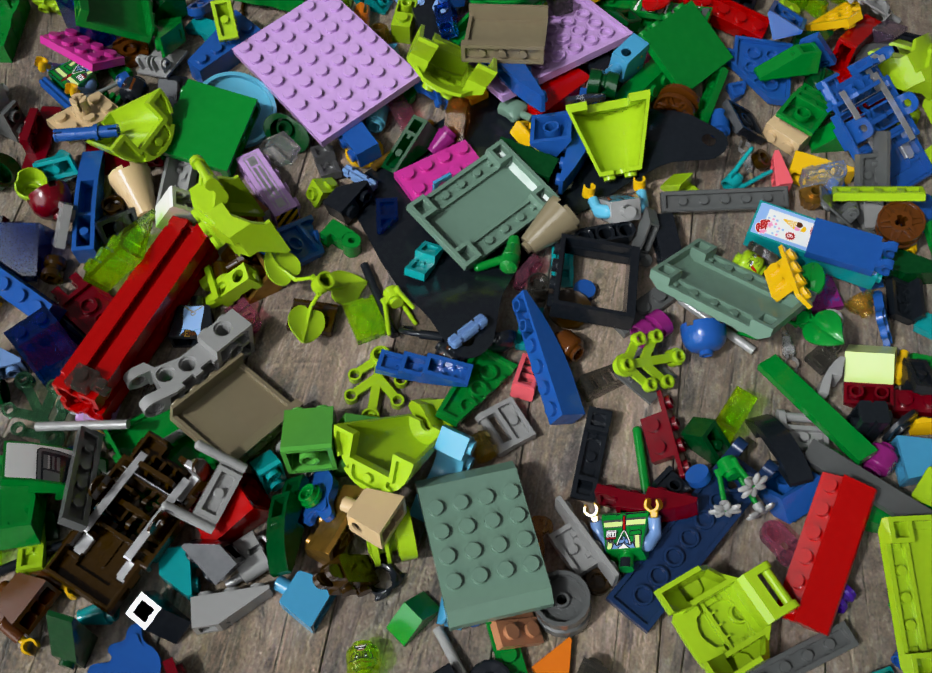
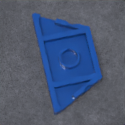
M312 215L276 229L290 248V253L299 259L301 266L321 258L325 252L319 240L318 230L313 228L312 222L314 219Z

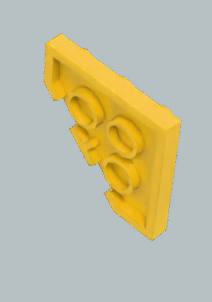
M856 0L852 4L844 1L806 24V30L836 31L840 28H844V30L851 29L856 26V22L863 19L861 6Z

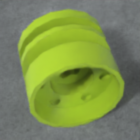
M408 505L406 506L407 513L383 549L366 541L368 553L373 559L375 567L381 566L379 554L386 553L387 563L392 564L393 551L398 552L401 561L418 558Z

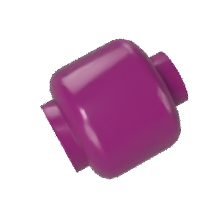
M887 442L871 443L878 451L876 455L861 464L862 468L878 478L889 476L898 462V456L894 452L895 448Z

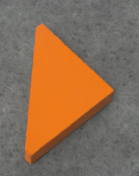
M568 637L533 665L532 671L534 673H569L572 639Z

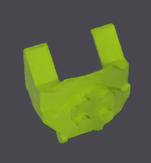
M421 24L406 59L423 82L422 87L430 92L434 90L441 93V96L447 100H452L453 96L461 98L483 95L487 86L498 72L497 59L493 57L488 66L478 62L474 68L469 62H462L461 46L441 38V35L437 33L434 34L432 40L423 37L425 25Z
M929 32L915 38L913 43L901 39L889 43V46H896L900 54L894 52L892 57L877 66L883 77L889 75L896 89L920 93L925 97L922 107L932 124V35ZM881 48L873 49L867 53L868 55H871L872 53L876 52Z
M193 155L190 158L189 163L191 167L199 173L198 183L189 189L194 207L190 212L205 235L211 237L209 239L217 250L228 244L239 257L242 255L251 257L257 252L288 253L291 251L269 219L265 222H257L239 217H263L266 214L238 175L234 177L215 176L201 155Z
M768 560L747 571L739 578L720 573L707 565H698L653 592L668 616L673 615L671 623L687 649L706 673H749L764 664L770 658L769 640L771 625L800 606L796 599L791 598L775 576ZM762 575L783 606L780 607L758 576Z

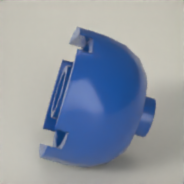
M715 318L693 320V325L687 326V322L680 326L683 345L690 352L699 354L701 358L713 356V352L719 351L727 340L726 323H720Z

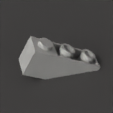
M254 583L250 585V588L229 587L224 589V592L214 593L213 591L200 592L198 596L190 597L192 629L197 635L224 631L271 598L273 590L270 585L265 583Z

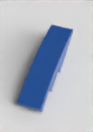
M381 349L375 373L419 383L468 387L473 364L428 353L426 357L404 351V354H399Z

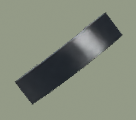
M589 406L570 498L590 503L595 501L594 491L599 482L613 411Z
M769 414L745 419L746 425L755 438L761 437L778 461V471L789 487L813 482L814 477L803 452L791 433L778 419Z

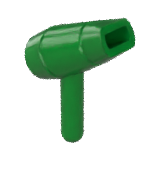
M509 236L502 255L476 263L474 270L480 272L500 265V270L503 273L514 274L519 267L521 259L519 236Z

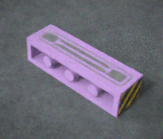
M259 148L236 158L239 172L257 199L269 208L272 221L277 229L300 218L299 209H301L299 201L296 197L292 198L286 182H281L278 170L276 168L272 169L270 159L266 154L263 155Z

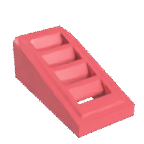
M775 150L770 169H773L771 185L772 187L788 186L789 193L793 180L780 151Z
M523 353L511 386L510 396L532 402L537 383L535 376L532 375L534 373L531 366L524 365L525 363L531 365L528 354Z

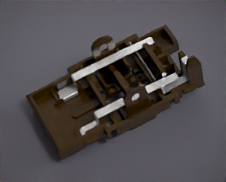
M150 430L144 438H141L130 456L123 454L108 475L102 473L92 481L88 489V494L93 499L87 528L83 532L71 530L61 543L60 548L43 569L44 572L112 617L131 591L129 590H133L142 577L141 574L152 571V568L149 567L151 563L155 562L157 564L186 524L185 521L161 510V506L155 502L152 504L154 508L147 515L143 511L147 503L153 500L156 495H159L158 503L162 504L164 501H169L193 513V505L198 503V498L201 496L200 492L203 493L214 473V470L203 458L189 460L180 456L178 460L185 469L169 460L167 456L174 447L169 441ZM125 483H128L129 485L136 488L142 493H145L147 489L151 490L152 492L149 496L143 499L134 489H132ZM103 512L125 525L122 533L116 531L120 525L104 516ZM138 517L142 519L143 523L137 529V533L140 535L137 537L132 534L130 538H127L126 536L130 531L131 524ZM146 540L150 541L151 543H153L154 545H156L158 548L156 549L155 547L151 546L150 544H148V543L145 542V541H146Z

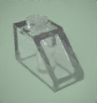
M285 131L264 139L257 147L263 155L266 154L269 157L271 164L279 167L287 164L292 165L298 159L297 154L301 150V147Z

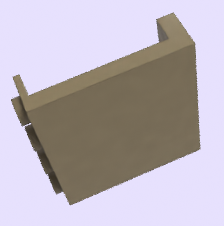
M469 3V19L465 39L461 40L462 62L491 63L494 57L497 59V63L544 65L548 29V5Z
M241 352L236 357L229 358L219 370L212 371L201 384H195L184 397L177 398L170 406V421L193 441L202 440L247 463L282 433L284 410H292L295 407L303 408V403L297 398L292 402L288 401L243 363L244 354Z

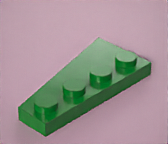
M488 349L480 356L469 358L467 363L473 364V369L468 387L452 386L435 416L457 427L517 370L518 365Z

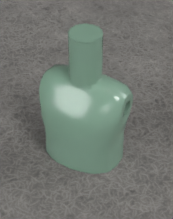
M511 98L503 103H499L497 108L498 114L506 117L511 122H516L521 118L531 122L533 114L527 112L528 105L525 102Z

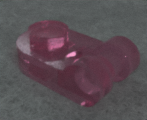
M532 254L516 271L513 281V288L515 290H524L529 277L532 274L537 275L543 267L541 263L542 258L537 254Z
M244 297L239 299L233 307L229 306L224 309L225 313L231 309H234L237 313L244 311L240 315L252 324L253 334L260 330L262 326L261 318Z
M769 520L760 528V539L776 556L778 562L782 566L788 567L793 558L798 539L779 521ZM783 542L788 545L787 550L781 546Z

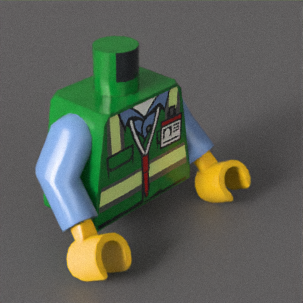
M37 56L34 65L38 67V70L43 73L47 69L51 80L70 98L75 93H83L84 95L93 93L99 87L95 75L102 70L92 72L72 60L58 64L48 62V59L42 56Z
M647 498L644 501V507L647 511L602 514V519L598 517L601 511L598 503L594 502L596 508L594 514L589 512L588 505L585 504L583 511L585 515L591 517L590 526L594 539L600 542L604 553L608 554L611 560L619 562V571L633 572L634 561L648 559L649 552L654 549L662 537L661 516L658 515V511L662 509L663 502L659 498L656 499L655 509L651 507V498Z

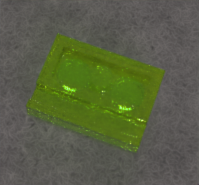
M373 294L369 295V298H361L342 305L358 345L378 339L381 335H387L385 321Z

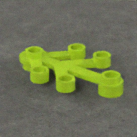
M659 329L649 331L647 341L646 335L643 332L633 333L630 336V343L626 352L619 354L613 361L612 367L614 372L618 376H630L647 393L657 389V382L662 389L672 388L675 384L673 376L670 374L663 375L653 365L665 363L669 367L682 365L686 358L685 352L679 348H672L667 350L665 354L651 356L655 345L663 341L662 331ZM645 344L640 357L633 359L638 346ZM636 368H642L651 377L645 378Z
M385 346L375 347L371 351L368 361L357 368L350 369L348 372L349 381L352 384H358L362 380V375L374 368L372 376L353 389H347L344 392L345 402L353 405L357 403L358 397L371 388L368 408L364 409L361 415L380 417L377 411L380 390L390 399L393 409L400 410L405 405L404 397L394 390L383 375L375 373L381 349L391 351ZM353 374L359 375L357 378L351 377ZM394 378L396 388L404 389L408 385V380L398 383V378ZM350 394L355 395L353 399L347 398ZM396 399L402 401L400 404L393 403Z

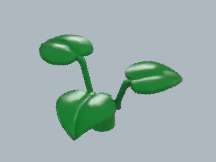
M810 262L801 266L803 270L801 274L808 283L805 286L816 292L817 295L820 294L826 281L822 266L817 262ZM806 307L805 311L797 315L796 321L791 320L788 322L794 328L799 327L802 330L803 337L811 344L819 346L845 344L842 319L832 310H823L814 316L812 310ZM737 331L739 336L755 339L743 332Z

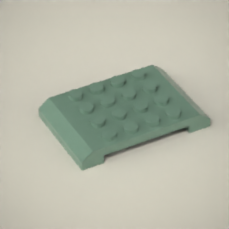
M500 139L486 149L482 157L426 196L422 194L409 203L406 210L464 271H467L507 243L509 236L517 235L528 227L551 196L555 195L558 198L559 196Z
M700 238L662 261L650 271L649 277L658 290L757 340L771 337L806 308L796 298L794 291L776 302L771 297L765 277L716 255L717 246ZM808 289L812 294L811 302H814L817 293Z
M513 461L415 481V488L434 560L449 631L554 606L551 584L517 468Z

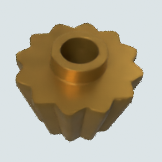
M374 23L369 26L387 44L392 42L387 25L384 23Z
M807 182L801 186L799 200L800 205L804 209L814 211L821 206L819 186H823V184Z

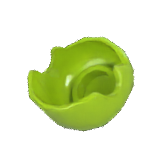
M27 167L17 173L14 189L19 198L27 201V199L30 200L28 195L31 192L49 183L42 170L35 167Z

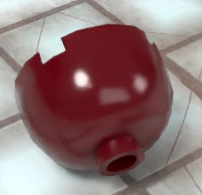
M55 181L56 186L50 187L49 184H45L28 195L30 200L27 199V202L34 214L45 220L57 221L59 201L74 205V196L67 182Z

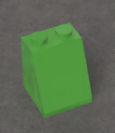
M319 405L315 408L295 407L292 410H284L280 454L288 474L338 470V456L334 445V424H337L334 406Z

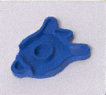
M880 290L874 291L875 316L883 346L892 347L893 339L884 294Z
M333 470L315 472L309 477V484H316L322 488V498L319 504L307 509L302 506L301 515L298 519L299 524L302 525L304 523L312 527L319 516L328 523L336 517L334 500L338 493L339 482L334 478Z
M132 624L128 628L123 641L109 646L108 653L111 655V660L106 663L91 665L87 673H161L162 659L158 652L145 642L143 628L138 624Z

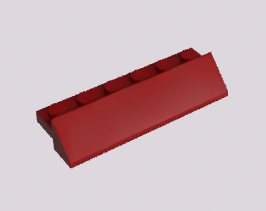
M671 0V1H672L673 3H679V4H680V3L683 2L684 4H687V3H688L689 1H691V0ZM692 0L696 6L712 7L713 13L709 23L713 27L734 37L735 35H745L762 39L769 25L768 16L734 0Z
M822 472L783 583V587L792 599H796L800 606L783 616L782 619L799 624L814 632L826 636L830 635L877 494V489L845 474L844 476ZM778 598L777 604L781 607L783 604Z

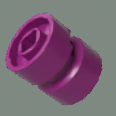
M655 309L646 315L644 319L633 324L630 334L641 331L646 335L647 341L648 332L659 329L663 333L664 340L673 333L674 327L670 318L663 311Z

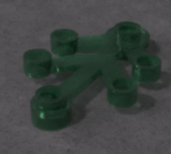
M19 372L14 378V385L21 392H24L33 411L18 408L14 403L8 402L2 406V414L9 419L15 417L33 422L50 421L49 416L58 397L55 390H51L52 382L55 379L47 382L46 389L48 393L42 405L34 390L36 379L29 372ZM26 377V380L23 383H20V381ZM60 399L56 402L58 413L54 421H65L70 412L65 408L61 409L62 403ZM12 407L13 411L7 414V410ZM15 422L10 429L11 433L17 438L28 437L40 440L41 444L62 446L65 441V433L63 431H35V429L28 428L23 422ZM23 427L21 432L16 433L17 428ZM52 434H55L54 439L48 440Z

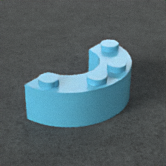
M446 424L443 425L434 449L437 450L436 457L427 479L471 470L475 461L472 453L477 444L474 437ZM416 494L410 510V516L424 522Z

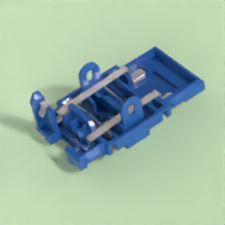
M886 45L871 55L849 65L847 68L852 77L839 83L836 77L840 74L836 72L818 82L815 86L821 91L827 102L826 106L828 108L826 112L834 111L835 115L830 117L835 126L833 132L845 152L849 151L854 161L855 154L873 153L872 136L875 131H883L900 122L899 125L889 130L891 132L890 182L891 186H915L932 175V164L916 137L920 134V131L910 113L918 109L919 100L910 91L899 95L889 75L883 77L877 65L892 57L895 52L892 46ZM886 97L884 101L876 104L875 106L869 109L864 108L862 105L866 103L868 107L874 104L875 102L881 100L882 98ZM909 99L911 105L906 106L904 100ZM851 116L854 117V118L848 120V121L845 122V123L843 122L844 120L848 119V118L851 117ZM868 141V143L861 146L860 148L857 147L861 143Z

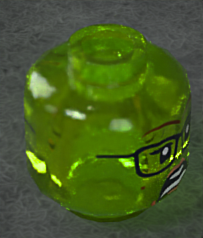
M360 640L353 643L346 651L347 673H380L381 656L379 648L368 640Z

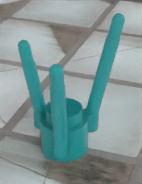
M750 147L733 170L721 181V185L724 189L746 188L773 173V169L742 183L743 176L738 171L754 148Z

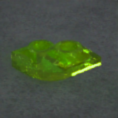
M788 0L791 3L797 4L800 12L805 10L814 18L825 14L829 4L826 0Z

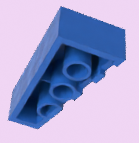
M235 9L234 13L237 19L236 24L240 39L220 43L216 30L187 60L192 77L197 82L203 83L209 77L218 73L228 72L237 66L241 61L234 55L232 48L261 29Z

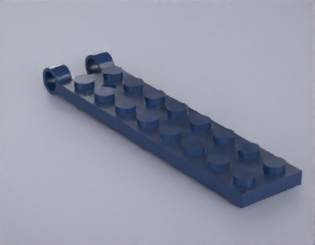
M738 436L722 457L734 455L746 473L754 477L758 472L739 459L749 443ZM771 459L759 471L760 478L765 475L768 476L767 481L763 483L765 485L779 468V465ZM717 463L710 471L712 474L710 482L702 488L695 489L691 494L694 497H698V515L668 522L662 529V537L654 549L649 552L648 559L636 561L634 563V571L626 573L606 597L607 602L646 634L665 612L653 592L694 567L701 566L751 504L749 497L741 498L742 492L737 490L741 487L738 479L733 481L736 483L737 488L731 489L728 486L730 481L723 478L726 499L731 503V506L741 504L739 509L742 512L732 514L730 518L726 517L725 514L720 518H716L715 515L708 513L709 510L714 509V505H719L721 501L718 481L714 470L718 469Z

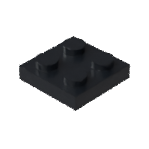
M728 98L722 103L725 110L724 115L731 121L733 125L732 130L736 135H742L749 142L753 141L759 145L766 141L750 110Z

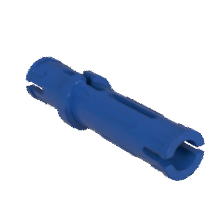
M93 124V126L53 129V133H56L53 134V139L56 143L89 139L101 141L102 138H118L121 135L118 132L121 131L118 124L102 126Z

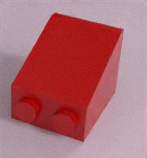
M243 473L212 534L197 528L201 534V539L230 540L233 543L267 521L271 500L255 475Z

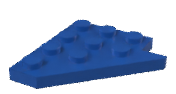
M735 35L733 49L727 48L733 58L726 64L742 80H745L767 104L783 106L790 97L791 77L788 79L779 78L771 79L770 81H760L754 73V68L792 47L793 44Z

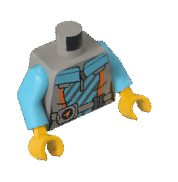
M642 176V181H636L635 177H633V189L636 193L631 192L597 197L594 196L596 189L594 183H591L590 188H587L585 184L583 185L582 197L588 199L587 202L594 216L599 220L609 223L639 220L645 207H649L645 190V176Z

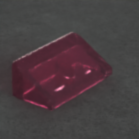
M402 93L386 104L401 132H403L415 114Z

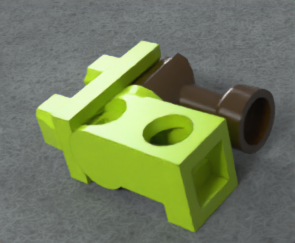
M235 253V258L227 263L215 261L212 267L208 265L204 268L205 276L199 280V283L203 290L211 291L204 298L206 305H210L214 309L221 304L229 307L250 289L254 288L257 290L263 286L258 269L249 265L253 262L252 256L242 255L239 257Z

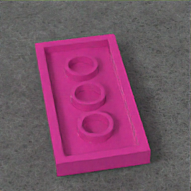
M67 28L65 31H51L49 34L40 35L41 44L92 72L125 65L124 56L118 54L115 50L103 46L102 43L90 39L89 36L79 33L76 29Z
M462 140L394 172V178L412 202L422 194L426 196L432 192L434 180L449 172L453 177L480 157L466 140Z

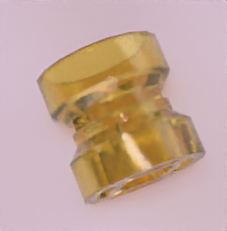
M487 430L479 431L472 435L477 442L474 450V457L477 463H486L498 455L499 451L496 445L491 443V436Z

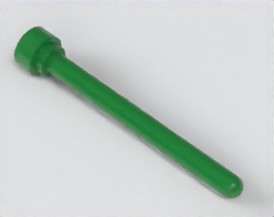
M635 426L632 431L641 493L646 494L647 488L650 486L644 440L641 427Z

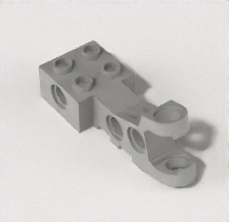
M231 309L226 314L219 316L212 325L201 330L197 336L198 343L181 357L157 367L143 362L129 369L123 376V380L129 390L137 389L147 384H154L157 388L156 391L147 394L139 402V407L146 417H155L170 410L171 404L177 398L184 397L195 384H201L212 371H217L223 367L229 358L236 357L242 352L244 360L255 351L252 324L234 309Z

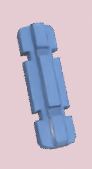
M348 164L342 169L343 176L353 182L366 180L373 192L378 188V182L375 179L369 178L368 175Z
M478 314L473 318L474 321L470 320L457 330V334L453 333L449 336L448 344L453 349H457L462 345L461 342H466L479 332L478 329L482 330L487 326L488 319L483 314Z

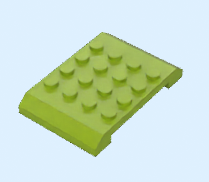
M932 515L881 518L878 537L900 668L903 673H932Z

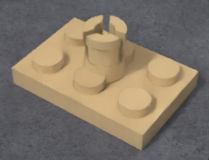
M99 91L88 97L83 93H75L69 98L72 106L46 119L51 129L93 126V124L102 126L101 121L110 111L118 108V106ZM76 140V141H66V142H68L70 145H72V144H74V143H76V142H78V141H80V140Z

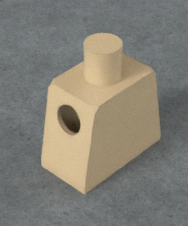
M370 488L364 489L357 499L345 496L340 504V510L347 513L349 529L380 549L384 548L407 513L404 496Z

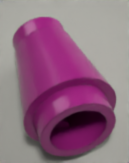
M445 125L442 128L439 127L427 149L433 154L454 143L457 135Z

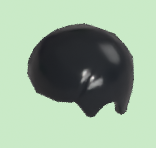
M505 330L498 333L495 332L493 343L488 350L494 353H503L512 349L517 342L516 331Z

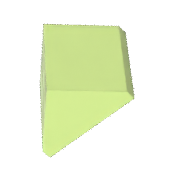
M849 344L845 350L844 382L894 385L897 347Z

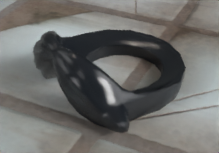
M381 562L379 567H375V564H373L374 570H387L391 577L392 586L384 590L373 586L371 593L375 595V602L388 597L392 589L397 588L405 576L404 573L399 574L390 564Z

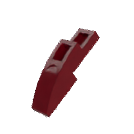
M844 382L843 405L854 408L860 400H869L872 403L874 401H886L893 418L900 419L902 415L904 416L913 409L919 412L918 416L932 417V395H920L912 390H896L894 385L855 382Z
M597 484L594 491L599 505L616 509L617 513L647 511L644 507V501L647 498H651V507L653 509L656 507V499L659 498L663 502L662 509L658 511V515L661 516V522L686 519L699 513L698 497H694L689 493L672 492L663 487L654 488L648 486L646 494H642L636 490L627 491L613 485Z

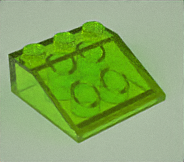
M151 209L124 228L117 236L113 235L108 241L107 246L100 247L96 256L93 259L89 258L85 263L83 269L86 272L83 280L108 293L144 259L156 211Z

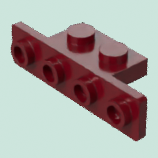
M42 106L40 111L38 108L29 109L28 115L24 118L22 132L19 133V143L26 152L21 169L33 167L32 164L35 161L48 158L54 140L53 134L56 133H53V129L48 126L46 119L63 111L61 107Z
M660 389L656 392L662 411L640 419L649 455L654 465L675 458L679 475L686 481L685 473L692 466L689 459H686L685 451H687V446L678 431L681 429V425L672 408H675L674 401L670 394L667 395Z

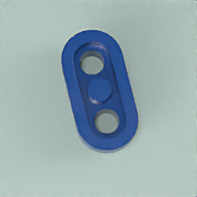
M214 0L194 1L186 7L188 16L193 17V19L204 18L206 13L212 12L210 1Z

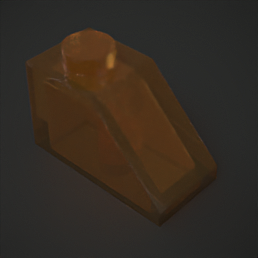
M452 98V100L448 101L444 125L457 135L454 139L455 142L451 145L465 140L471 117L469 99Z

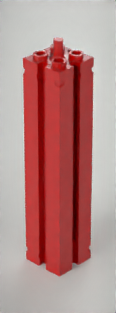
M171 217L168 221L169 224L160 232L62 368L61 374L52 382V386L56 394L61 396L60 401L66 410L77 414H87L95 420H110L112 418V413L116 412L130 391L123 380L124 374L132 367L143 362L148 364L170 331L177 307L188 304L200 286L199 280L205 276L204 268L208 265L212 267V264L219 258L218 250L209 239L211 237L205 235L198 224L193 226L186 218Z

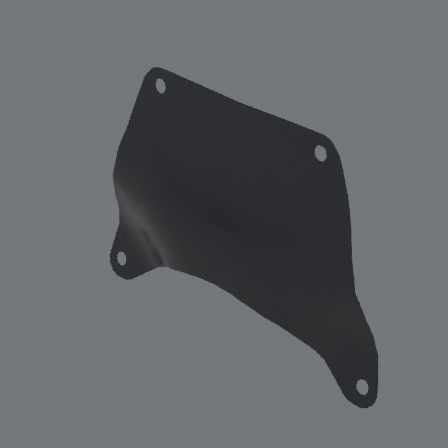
M487 88V99L474 105L466 101L434 125L437 130L445 125L457 135L454 139L455 142L450 146L466 140L479 157L485 154L486 149L498 142L501 136L517 142L510 134L516 122H511L506 117L498 114L497 108L501 101ZM518 96L513 97L514 99H518V100L523 101V100H522L521 98H519ZM649 109L642 169L637 171L635 179L659 166L671 162L715 159L726 151L728 146L727 137L719 129L690 114L674 110ZM710 134L716 138V143L708 146L702 142V137ZM428 150L425 154H423L413 163L422 160L432 155L433 153ZM562 152L556 157L559 158L557 170L549 185L555 193L558 190V185H555L556 175L561 173L562 170L559 169L561 156L565 157V153ZM588 155L583 167L573 180L571 188L565 190L562 195L557 194L561 199L558 203L562 206L566 204L575 215H578L590 208L587 202L588 199L582 197L584 184L587 188H590L591 183H594L596 185L594 196L604 197L612 195L626 184L632 182L633 177L625 178L624 175L616 176V180L604 182L603 178L599 177ZM382 167L377 171L371 168L364 174L368 175L369 178L375 179L378 182V188L374 191L375 195L358 213L357 218L382 265L396 285H399L401 291L432 321L454 354L461 358L480 356L493 343L501 299L514 274L503 273L500 270V265L480 272H476L474 267L464 271L444 250L437 265L425 281L404 275L405 267L415 258V250L424 241L439 244L406 210L411 200L395 180L394 174ZM526 227L524 230L517 234V236H519L520 244L522 243L521 237L528 227ZM507 243L483 261L502 255ZM522 247L520 264L517 271L533 254L532 252L528 254ZM478 314H483L488 319V324L482 330L478 329L479 332L474 335V343L471 346L461 345L457 349H453L447 342L448 337L453 333L457 334V330L470 320L474 321L473 318Z

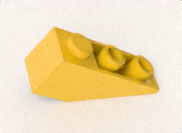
M797 150L788 168L793 184L802 186L807 182H817L824 185V180L831 175H839L844 179L845 184H850L854 177V167Z

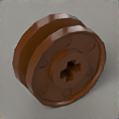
M672 83L661 89L653 108L674 110L695 117L700 107V100L691 88L682 84Z
M893 201L883 206L878 213L874 230L877 235L883 237L882 242L895 241L899 243L898 248L902 250L908 249L917 244L921 238L926 224L925 215L919 206L912 202Z

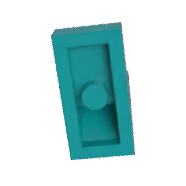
M62 149L53 157L37 160L32 164L33 167L45 173L48 182L77 175L79 169L71 153Z

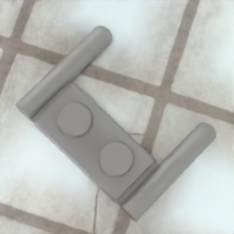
M198 440L195 442L194 448L220 463L203 491L193 513L169 501L162 502L161 510L212 534L248 464L202 440Z

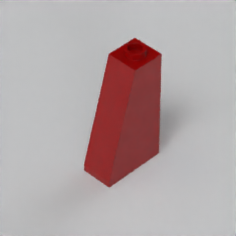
M868 14L863 15V19L856 22L855 27L848 29L840 36L833 50L837 58L836 65L827 68L839 73L842 68L853 64L863 46L870 44L877 36L883 22Z
M576 67L544 82L541 89L546 91L548 101L545 103V112L541 113L529 104L528 112L538 115L566 111L565 105L574 104V98L566 97L579 95L580 88H586L589 74Z

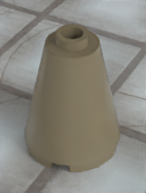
M555 195L547 200L521 237V247L528 254L531 252L536 254L560 241L562 233L571 235L581 228L578 225L580 221L574 212L566 204L564 206L560 205L558 202L561 199Z

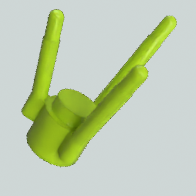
M399 285L386 287L383 291L384 297L380 301L383 305L387 335H391L388 305L394 309L402 307L413 325L416 326L418 323L406 306L407 304L414 310L415 306L401 291Z

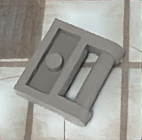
M59 201L58 218L51 244L55 248L65 249L66 244H70L71 231L68 230L70 223L74 222L75 210H73L72 203Z
M512 396L475 416L477 423L483 426L495 445V451L499 457L507 455L511 450L536 438L535 431ZM495 416L509 441L503 442L489 420L490 418Z
M784 409L776 410L775 418L791 433L801 451H806L813 439L830 448L829 438L817 426L787 424V422L812 423L803 413L786 412Z

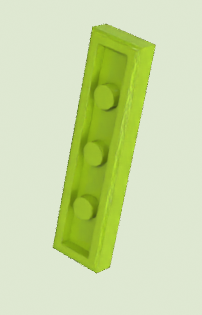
M833 186L831 191L833 201H926V192L922 186Z

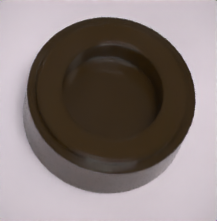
M758 149L752 153V163L758 170L763 171L771 166V158L765 150Z
M599 568L591 570L586 575L585 582L590 594L602 596L607 593L611 584Z

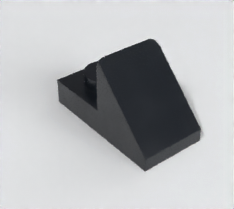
M170 75L166 79L159 78L158 88H161L166 94L172 109L180 98V90L182 86H185L188 80L187 77Z
M134 207L126 208L113 215H103L94 223L102 244L109 243L141 228Z
M903 358L901 390H912L920 395H932V370L927 360Z

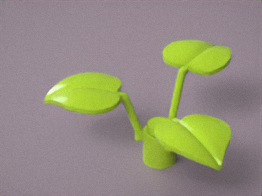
M265 252V272L268 278L276 285L283 287L287 286L291 280L294 282L311 280V288L316 295L309 307L307 308L303 305L295 306L288 315L290 330L304 344L316 340L324 330V314L321 311L313 310L315 303L322 294L331 291L332 299L336 303L348 306L358 300L367 285V281L358 275L341 270L331 273L322 271L317 276L311 274L310 276L297 278L296 276L301 271V264L294 254L290 252Z

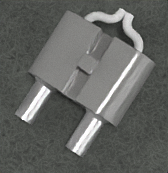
M252 530L233 542L234 546L244 555L246 560L237 568L239 573L224 582L227 588L234 587L243 580L248 584L269 570L267 552L264 550L260 540L263 539L266 542V536H258Z

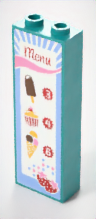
M760 200L743 245L782 258L778 246L782 244L787 250L791 248L798 256L796 261L801 266L810 262H817L822 266L826 275L868 290L872 289L875 282L880 283L883 275L877 272H873L872 276H867L804 257L816 219Z

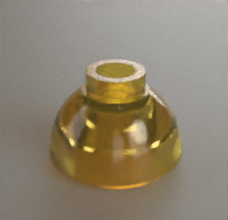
M867 289L850 297L844 302V307L849 312L860 315L861 318L874 313L872 309L874 306L873 290Z

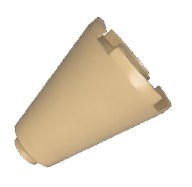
M129 162L130 166L124 168L123 165L117 166L108 175L109 184L118 196L123 199L128 208L134 207L139 221L144 223L153 221L155 219L156 198L150 167L146 162Z

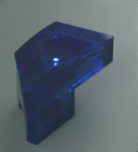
M397 197L376 199L377 235L382 234L398 220Z

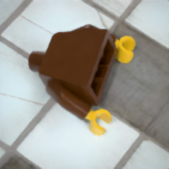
M43 569L32 571L28 574L19 572L10 581L5 580L0 583V631L15 644L17 642L20 643L21 652L29 656H33L27 650L30 643L33 642L39 648L41 645L35 639H27L24 634H31L62 593L59 589L64 590L70 600L77 599L75 595L69 593L71 589L44 572Z

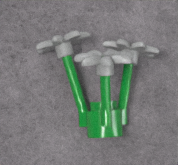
M734 455L724 456L717 461L718 469H715L714 473L717 477L721 501L719 505L713 506L714 509L708 511L709 514L715 515L716 518H720L725 514L726 517L730 518L732 514L742 512L739 509L741 504L731 506V503L726 499L723 478H726L727 481L738 479L741 487L737 490L742 492L741 498L749 497L753 503L752 507L755 512L746 518L747 521L759 518L761 514H766L775 507L776 504L773 502L764 507L761 501L758 502L756 499L757 490L766 488V485L763 483L767 481L768 476L765 475L760 478L759 472L754 477L749 476Z

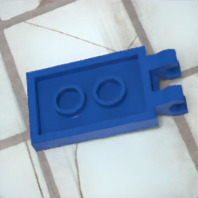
M816 217L804 257L867 276H872L873 272L889 276L895 262L892 259L898 250L899 243L895 241L882 242V236Z

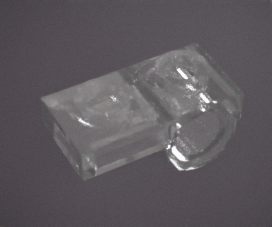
M844 160L802 168L798 182L801 188L823 184L826 189L832 191L833 186L843 185L847 174V165Z

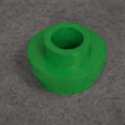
M316 484L305 485L298 495L301 505L307 509L318 505L322 498V488Z

